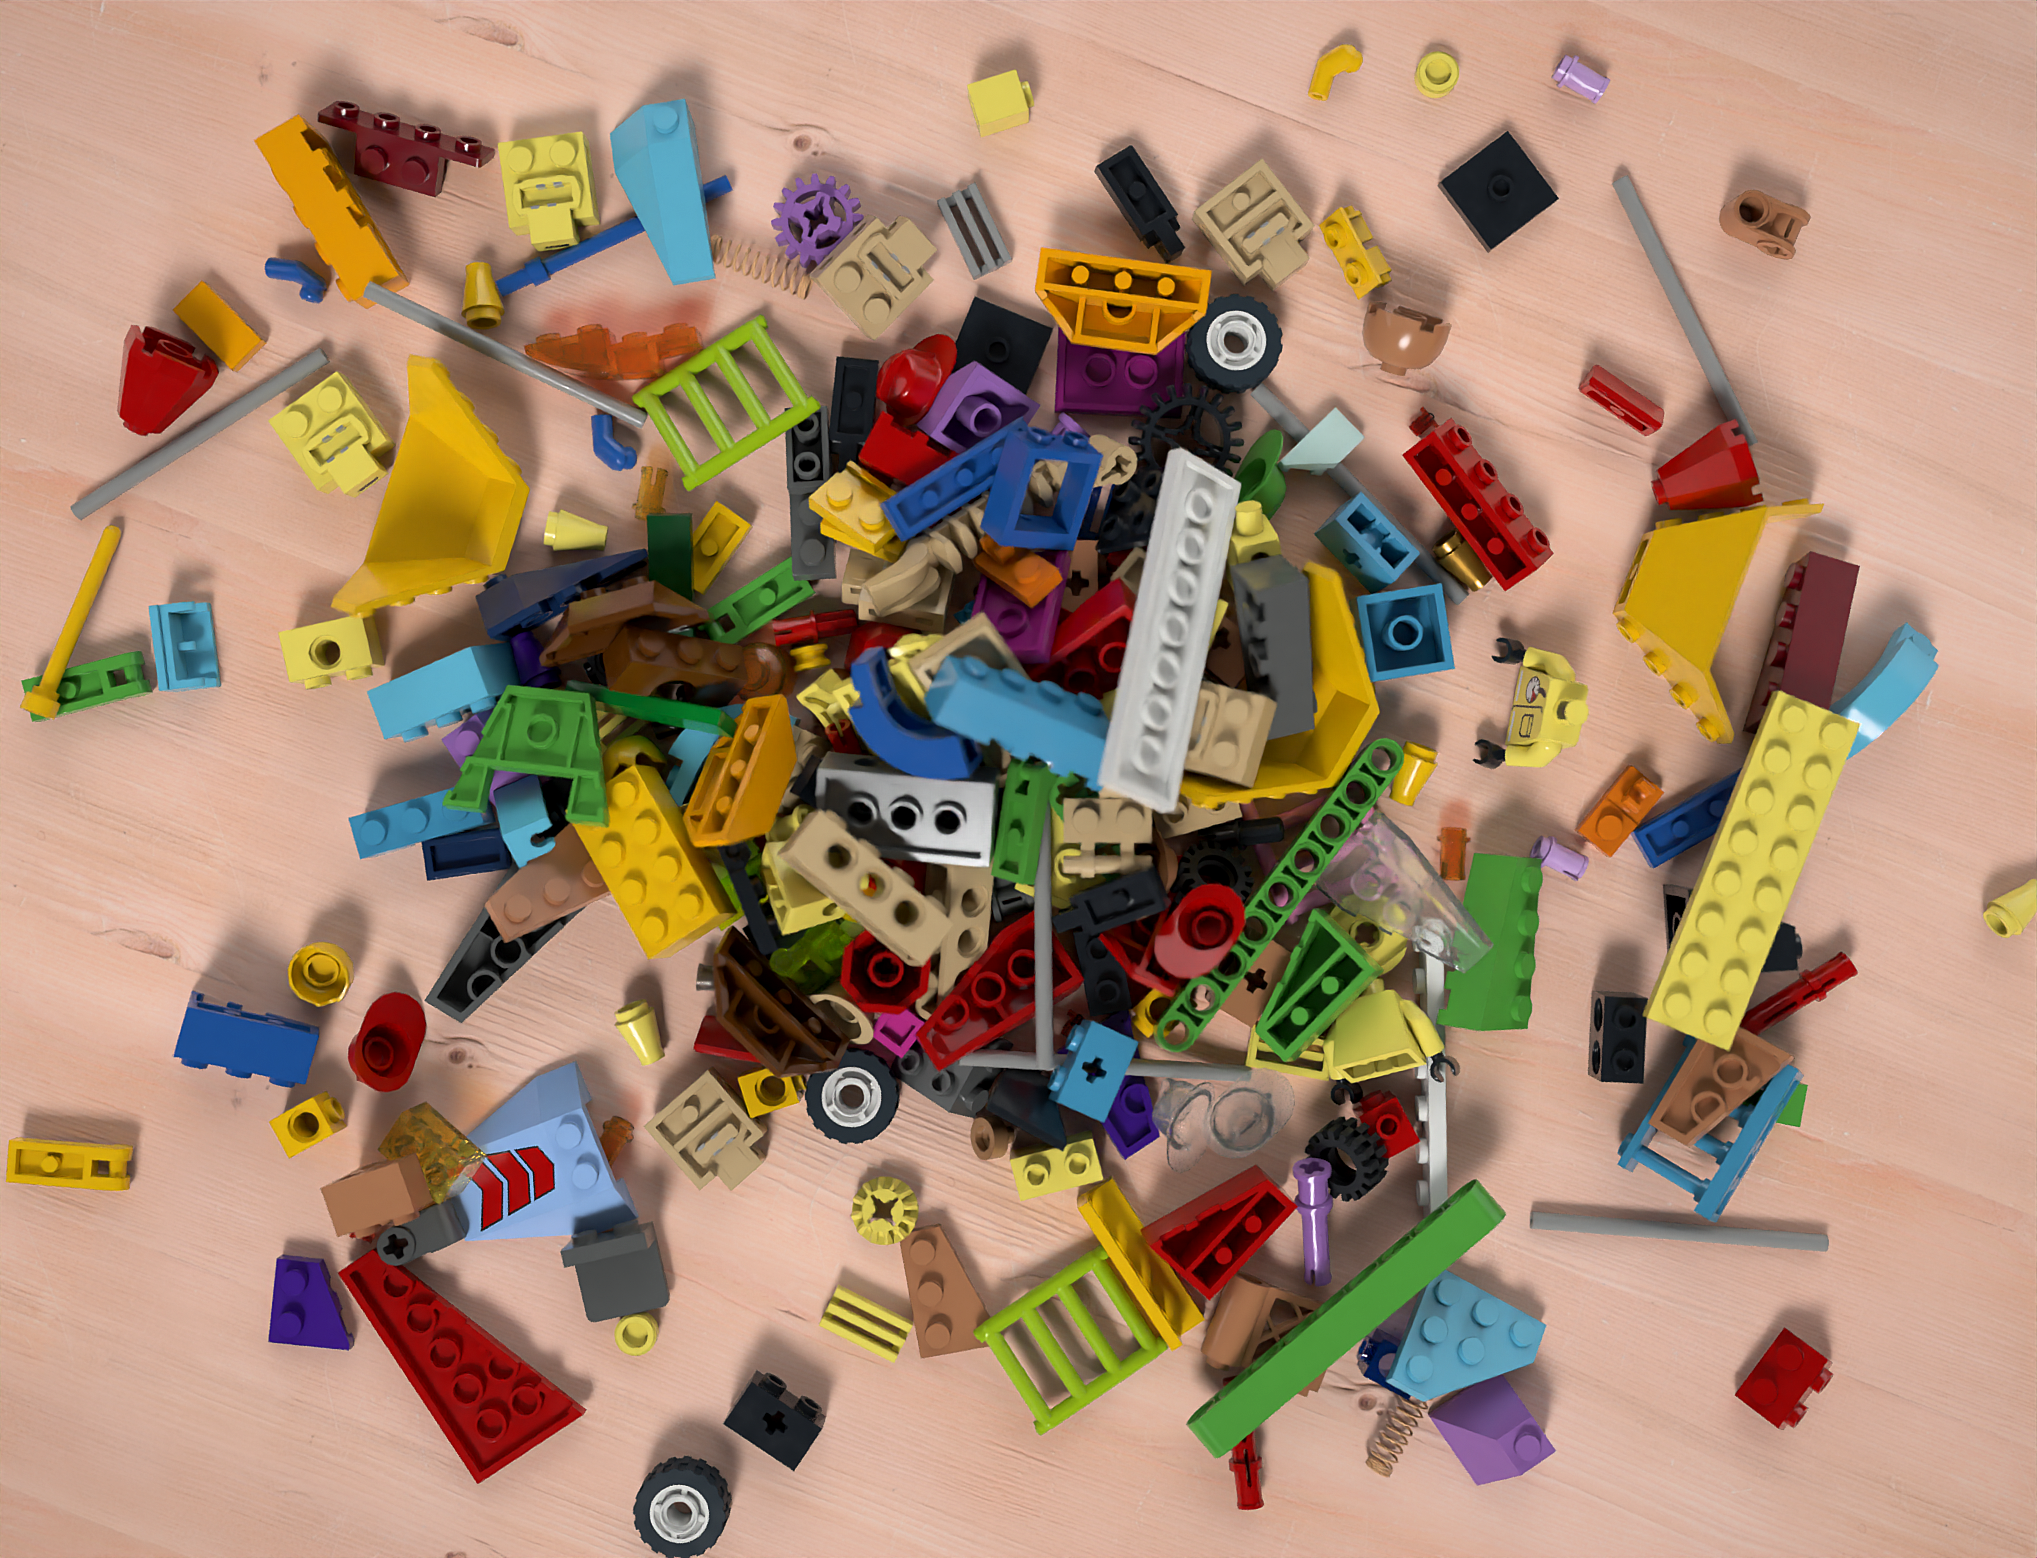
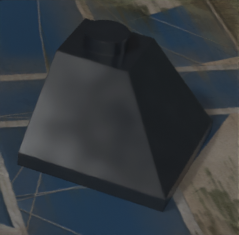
M1005 1068L989 1094L987 1110L1063 1152L1067 1145L1066 1129L1058 1102L1049 1099L1052 1091L1048 1088L1050 1073L1045 1070Z

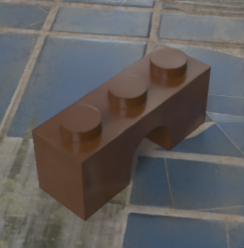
M625 625L603 653L609 691L648 697L660 684L668 681L682 680L687 703L721 708L727 706L749 681L742 646Z

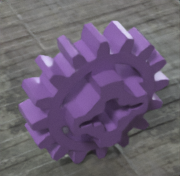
M817 173L812 174L811 184L805 185L799 177L796 178L797 190L792 192L784 187L781 191L786 199L785 204L774 203L773 205L775 212L781 215V218L771 220V225L774 230L783 231L775 237L778 246L789 244L785 252L789 260H792L798 254L801 255L800 264L803 268H807L811 260H816L817 265H819L864 219L862 214L854 213L861 207L859 199L852 198L847 200L851 193L850 187L845 184L836 189L835 177L831 175L825 184L820 183ZM815 196V199L805 204H800L803 200ZM835 201L844 209L846 222L842 221L841 217L834 215ZM823 214L827 224H819L817 229L813 231L810 219L817 221L820 215ZM790 223H793L795 227L803 229L801 243L792 235ZM832 240L837 241L829 247L821 248V246L825 243H828Z

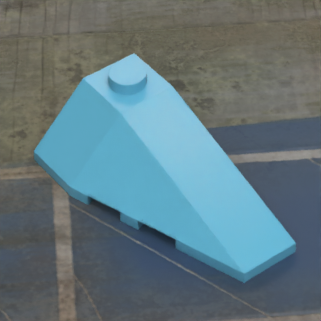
M679 99L644 105L610 133L615 174L673 285L716 279L695 124L686 100Z

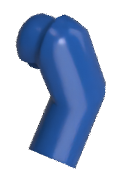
M270 257L265 263L267 277L294 281L302 285L299 293L302 300L315 304L323 301V292L327 291L324 278L301 261Z
M612 415L591 416L592 441L595 455L612 470L622 471L623 469L630 470L634 468L637 463V453L632 447H623L622 444L614 439Z

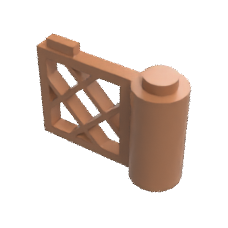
M1237 1271L1224 1286L1201 1346V1352L1207 1356L1205 1362L1223 1371H1229L1230 1366L1247 1368L1256 1361V1359H1253L1258 1344L1272 1337L1277 1343L1280 1340L1278 1334L1301 1323L1323 1303L1268 1284L1245 1272ZM1275 1298L1291 1303L1296 1316L1274 1326L1269 1314ZM1298 1306L1307 1308L1308 1310L1301 1313ZM1267 1322L1269 1329L1263 1331ZM1326 1370L1302 1389L1298 1395L1307 1397L1309 1390L1318 1393Z

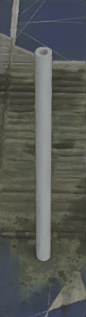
M1628 175L1618 179L1612 185L1727 420L1736 419L1739 427L1733 430L1735 436L1743 434L1748 446L1757 443L1758 440Z
M370 281L365 288L363 297L642 429L648 417V413L380 285Z
M321 348L313 351L71 505L70 508L73 514L79 520L86 518L330 362L329 358Z
M1263 383L1250 394L1297 443L1310 432ZM1341 462L1334 469H1326L1330 477L1351 498L1362 492L1420 552L1414 562L1436 584L1442 583L1443 592L1456 605H1459L1469 595V592L1442 565L1435 561V558Z
M1049 800L1034 884L1036 1068L1041 1069L1053 1068L1051 806Z
M978 1049L957 1062L958 1065L1053 1071L1058 1064L1063 1066L1067 1054L1053 1053V1068L1047 1069L1036 1068V1052ZM1132 1058L1125 1075L1250 1082L1252 1068L1235 1064ZM1084 1062L1082 1065V1069L1087 1073H1096L1097 1068L1092 1063Z
M1545 1212L1530 1213L1529 1225L1531 1229L1827 1252L1829 1247V1239L1825 1234Z

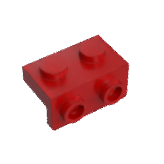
M1784 1327L1735 1393V1396L1778 1429L1784 1430L1787 1425L1795 1428L1808 1411V1407L1803 1403L1812 1391L1820 1394L1832 1379L1834 1374L1829 1371V1368L1833 1362Z

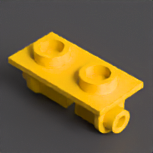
M1352 205L1344 209L1340 207L1319 225L1327 246L1333 251L1344 272L1346 282L1352 287L1358 300L1374 288H1381L1392 281L1389 275L1392 269L1388 266L1378 245L1368 250H1365L1362 245L1370 241L1373 236L1360 210L1355 211Z

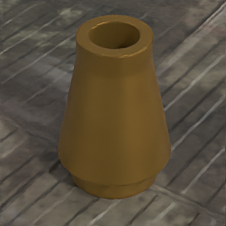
M1457 528L1441 537L1432 547L1433 552L1437 555L1435 561L1465 583L1472 592L1481 589L1493 577Z

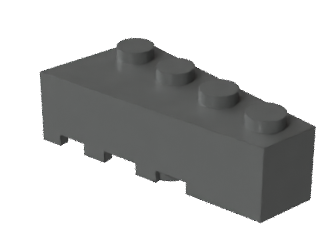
M1281 554L1231 565L1247 692L1265 696L1277 703L1267 740L1313 730L1314 713H1317L1318 706L1312 685L1313 666L1311 660L1308 578Z
M515 860L494 893L520 870ZM484 907L424 1001L458 1022H464L585 907L507 943L504 942L486 907Z

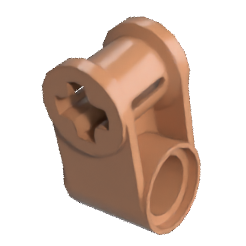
M1748 190L1723 206L1720 211L1719 222L1723 231L1729 236L1757 247L1769 256L1789 260L1795 255L1796 249L1794 244L1801 228L1807 226L1811 217L1808 212L1800 207L1779 201L1758 190ZM1740 205L1749 209L1751 223L1746 222L1740 216Z

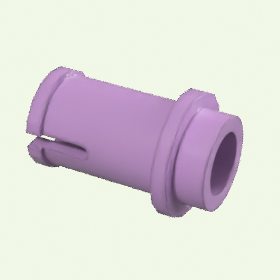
M1564 55L1552 75V79L1558 81L1557 87L1561 88L1564 85L1596 104L1605 92L1610 79L1579 63L1577 55H1574L1573 58Z
M1540 836L1534 843L1530 853L1531 858L1542 859L1541 868L1548 866L1574 881H1578V878L1583 876L1589 863L1587 856L1558 844L1557 839L1553 836L1547 838Z

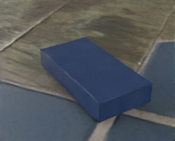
M500 828L446 835L421 842L427 881L506 870L513 863L512 854L501 835Z

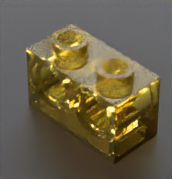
M426 1101L403 1111L377 1149L389 1161L416 1153L432 1200L438 1205L461 1194L487 1157L481 1149Z

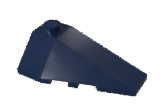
M640 549L515 574L510 577L506 574H501L490 579L483 585L485 591L475 596L487 634L491 639L510 642L518 634L535 630L564 613L570 603L580 601V593L596 588L606 589L648 565V550Z

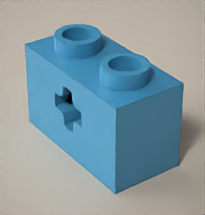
M1362 492L1338 507L1314 533L1321 543L1371 594L1395 582L1420 554Z
M1083 1019L1080 1026L1076 1024L1069 1033L1065 1045L1069 1052L1063 1066L1058 1064L1051 1074L1048 1088L1052 1091L1049 1099L1104 1123L1139 1042L1094 1021ZM1084 1062L1092 1063L1097 1068L1095 1075H1089L1082 1069Z

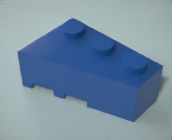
M195 991L191 992L173 1057L181 1058L183 1065L197 1069H207L208 1064L226 1068L225 1073L239 1078H251L252 1074L270 1077L269 1082L277 1086L292 1088L295 1086V1083L306 1084L319 1038V1027L272 1013L260 1015L242 1011L243 1005L228 1002L226 1007L203 1002L205 994Z

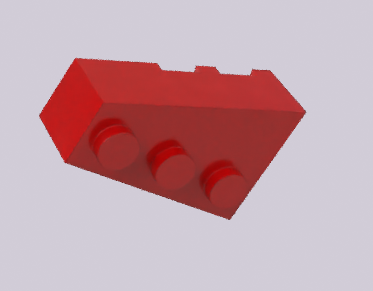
M1255 1164L1140 1229V1232L1148 1246L1210 1301L1298 1206L1281 1186Z

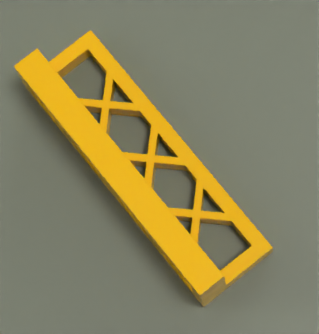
M1111 1175L1076 1198L1077 1208L1173 1352L1183 1345L1181 1335L1204 1321L1205 1317L1174 1269L1146 1243L1140 1232V1229L1145 1227V1225Z

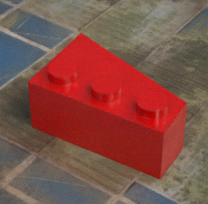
M882 410L858 458L863 467L869 470V474L890 488L891 484L894 483L904 489L953 459L959 453L953 450L949 451L928 440L929 436L918 430L914 433L893 422L894 417ZM981 494L966 503L972 504L981 498ZM962 506L958 507L950 513L952 515L956 514L957 512L962 510Z

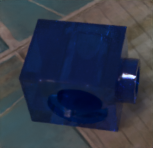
M1376 1328L1372 1337L1366 1336L1362 1341L1356 1358L1359 1360L1357 1366L1364 1377L1409 1400L1410 1394L1386 1382L1390 1369L1384 1370L1379 1368V1362L1384 1355L1396 1354L1401 1340Z

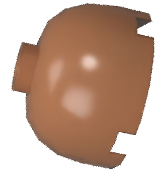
M1371 301L1364 318L1362 335L1364 345L1370 355L1382 361L1381 370L1405 376L1407 369L1427 367L1441 354L1447 342L1452 324H1442L1443 319L1402 306L1394 309L1392 313L1385 310L1387 303Z

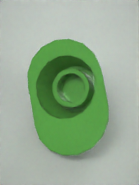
M1276 429L1270 430L1258 438L1249 449L1234 477L1236 481L1242 483L1237 504L1244 501L1259 502L1262 506V514L1266 515L1268 520L1272 518L1281 506L1287 490L1284 474L1276 464L1283 447L1284 438L1282 432Z

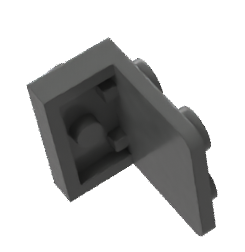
M1000 1036L980 1049L1011 1051L1014 1044ZM917 1039L904 1057L900 1058L896 1055L891 1065L896 1078L949 1113L975 1118L977 1112L985 1106L989 1097L988 1092L997 1075L1005 1069L958 1065V1062H955L938 1072Z
M631 1220L613 1226V1231L597 1234L595 1229L583 1231L572 1235V1240L560 1251L564 1268L575 1266L586 1316L591 1322H599L666 1306L670 1300L653 1221L639 1224L638 1220Z

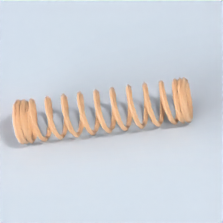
M716 234L710 238L713 261L716 265L723 261V265L727 269L733 264L734 272L742 269L744 276L752 272L754 280L761 276L762 283L765 284L771 279L773 288L780 284L782 291H786L790 287L791 295L797 293L798 298L801 297L803 300L808 297L814 282L809 276L811 272L804 271L799 286L793 292V283L798 267L794 268L789 283L783 288L785 273L789 266L788 263L785 264L779 280L774 285V275L779 259H776L771 274L764 281L765 269L770 258L769 255L766 256L761 271L755 277V267L760 256L759 251L755 255L751 268L745 273L746 261L751 251L750 247L746 250L743 262L736 269V259L740 252L741 244L737 245L732 261L729 265H726V258L732 241L729 240L727 242L725 252L717 262L716 259L721 250L723 238Z
M1401 1397V1400L1414 1408L1420 1416L1411 1414L1396 1406V1409L1408 1416L1415 1425L1406 1423L1391 1415V1418L1402 1424L1410 1434L1401 1432L1386 1424V1427L1397 1433L1405 1443L1394 1440L1385 1433H1381V1436L1396 1445L1400 1452L1389 1449L1380 1442H1376V1445L1389 1452L1395 1458V1461L1382 1457L1375 1451H1371L1374 1456L1383 1460L1390 1467L1389 1469L1381 1461L1369 1456L1365 1463L1371 1470L1383 1477H1390L1393 1472V1467L1390 1463H1398V1458L1395 1454H1403V1449L1400 1445H1408V1440L1405 1436H1413V1432L1409 1427H1418V1423L1414 1418H1423V1414L1419 1409H1428L1426 1402H1422L1425 1406L1422 1407Z

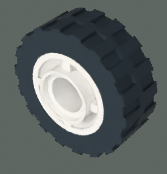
M1230 294L1229 297L1224 298L1220 296L1215 298L1213 303H1207L1206 315L1190 327L1185 345L1186 353H1188L1189 357L1187 362L1190 369L1193 368L1195 371V377L1199 381L1202 380L1207 384L1208 388L1220 390L1224 394H1230V392L1240 394L1245 393L1247 389L1256 388L1262 381L1266 380L1276 367L1283 348V344H1281L1283 334L1281 328L1278 327V319L1274 313H1270L1267 305L1263 302L1255 301L1254 297L1248 295L1242 297L1239 294ZM1227 336L1238 337L1243 342L1244 351L1241 353L1230 352L1224 345V338Z
M859 1048L846 1049L837 1069L830 1072L814 1073L809 1076L805 1092L806 1111L808 1116H811L816 1129H820L824 1136L830 1140L833 1138L838 1140V1143L843 1144L863 1143L866 1140L874 1139L890 1125L899 1106V1083H897L893 1070L882 1057H878L869 1050H861ZM849 1084L859 1086L864 1093L863 1104L857 1107L846 1105L841 1097L844 1086Z
M684 1456L683 1458L672 1457L663 1464L661 1462L656 1465L652 1473L649 1472L635 1498L637 1500L633 1506V1515H635V1528L641 1534L640 1538L644 1543H648L652 1547V1551L657 1554L660 1552L666 1555V1558H690V1556L704 1554L707 1548L711 1549L716 1544L730 1515L731 1492L728 1493V1483L725 1478L720 1476V1471L715 1466L711 1467L707 1464V1461L701 1458L699 1460L693 1459L692 1456ZM674 1502L686 1503L692 1512L682 1513L678 1511L674 1506Z

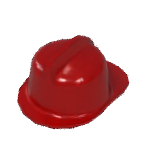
M935 334L926 337L915 345L913 349L909 348L896 353L883 363L876 380V396L886 404L887 413L894 417L893 422L903 427H909L917 424L926 416L935 397L951 374L956 363L957 348L955 342L949 336Z
M1204 884L1193 889L1162 925L1155 938L1154 952L1159 965L1167 973L1179 978H1197L1208 974L1235 946L1236 941L1241 935L1245 925V908L1241 898L1231 888L1220 884Z
M392 992L383 994L376 999L368 1009L359 1033L353 1037L348 1047V1061L350 1068L356 1075V1080L366 1084L375 1091L387 1093L399 1090L408 1082L413 1072L424 1040L426 1020L424 1011L418 1001L410 995Z

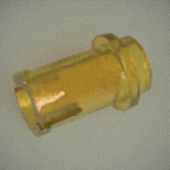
M641 467L637 503H633L631 507L635 510L634 517L636 519L647 521L648 513H666V509L662 507L669 472L665 469L657 468L655 484L652 485L653 467Z

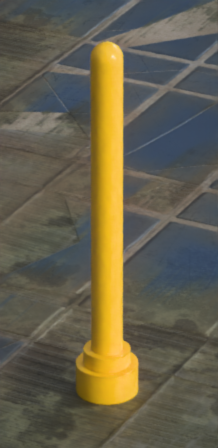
M109 525L104 529L39 686L34 685L31 692L25 693L20 705L21 709L55 720L61 706L57 702L60 694L56 693L120 540L121 531L117 526Z

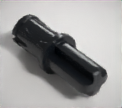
M1278 816L1245 821L1240 817L1235 819L1234 822L1198 829V836H1216L1214 839L1199 840V843L1207 841L1209 848H1211L1213 842L1221 843L1220 849H1226L1229 846L1231 848L1238 847L1240 851H1245L1247 846L1281 842L1284 839L1285 829L1282 819Z

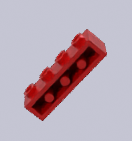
M1452 417L1402 454L1504 591H1507L1538 570L1554 554L1550 549L1547 536L1542 530L1531 524L1524 514V508L1520 500L1514 494L1507 492L1498 480V473L1495 467L1488 460L1482 459L1473 447L1472 438L1463 426L1456 424Z

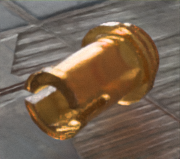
M1441 827V835L1436 836V840L1441 842L1438 878L1453 881L1466 880V843L1471 842V837L1467 836V828Z
M612 1116L610 1121L607 1120L603 1123L604 1131L599 1138L611 1169L624 1145L631 1143L634 1139L632 1134L634 1126L619 1116Z

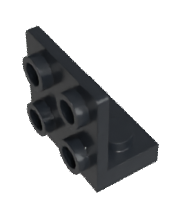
M1166 466L1133 474L1125 483L1114 486L1106 517L1100 526V535L1095 547L1097 552L1104 555L1146 545L1149 547Z

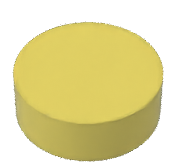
M1441 51L1431 52L1424 56L1418 64L1414 75L1415 84L1418 90L1427 97H1444L1453 90L1459 79V66L1456 60L1448 53Z
M645 1311L623 1316L615 1328V1342L619 1349L628 1355H643L650 1351L659 1336V1327L655 1318Z

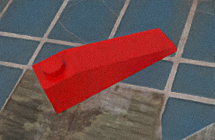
M1034 910L1000 931L991 945L971 966L957 986L947 995L915 1034V1037L938 1072L1035 1017ZM1052 931L1053 1005L1079 990L1084 978Z

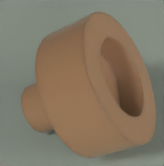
M998 1116L977 1118L971 1127L972 1148L975 1154L982 1160L1001 1158L1005 1155L1008 1144L1014 1142L1015 1132L1012 1127H1006L1003 1120Z

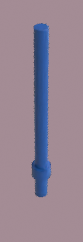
M726 175L703 185L705 203L733 191ZM635 216L544 259H541L540 256L524 263L525 268L496 280L495 283L503 297L532 283L538 286L551 280L550 275L644 232L645 229L638 216Z

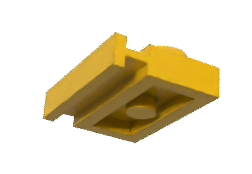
M851 460L846 464L844 471L841 473L837 472L809 497L810 509L873 554L878 552L896 535L895 530L879 505L895 495L896 492Z

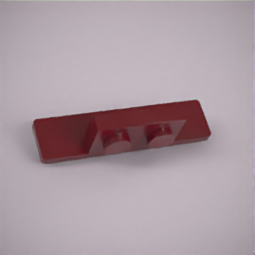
M335 101L318 112V122L357 133L354 175L431 197H436L441 193L445 158L478 168L483 167L494 158L495 149L482 145V141L475 137H452L442 134L441 129L433 125L418 124L414 126L400 122V117L390 113L379 112L371 114L359 110L360 107L352 102Z

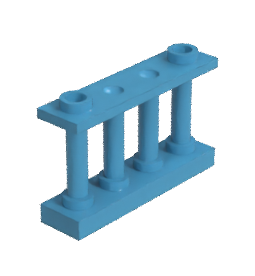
M1686 1034L1683 1046L1687 1048L1635 1135L1629 1133L1622 1141L1617 1153L1621 1158L1617 1165L1633 1172L1638 1162L1693 1194V1200L1698 1202L1694 1211L1716 1223L1804 1075L1798 1069L1788 1064L1760 1088L1764 1093L1756 1106L1750 1104L1747 1107L1741 1104L1728 1116L1737 1120L1738 1126L1742 1128L1734 1144L1730 1141L1725 1144L1708 1133L1694 1144V1146L1715 1157L1716 1164L1720 1165L1712 1181L1708 1178L1703 1181L1648 1148L1658 1130L1648 1124L1698 1040V1038Z

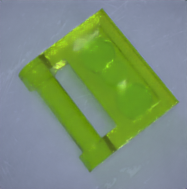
M835 920L809 927L804 937L790 949L781 948L776 950L770 958V966L780 976H788L796 983V987L804 995L818 994L841 975L844 946L854 937ZM811 959L819 967L813 971L806 970L802 966Z

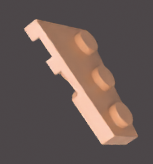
M572 823L568 824L554 837L556 845L551 851L531 859L527 866H523L487 900L485 907L505 943L611 895L608 886Z
M1740 1026L1737 1029L1729 1051L1698 1039L1648 1124L1690 1148L1795 1058Z
M939 1223L914 1228L905 1239L900 1241L921 1359L989 1347L986 1341L981 1343L974 1336L973 1330L991 1317L986 1310L981 1296L970 1281L965 1267L942 1225Z

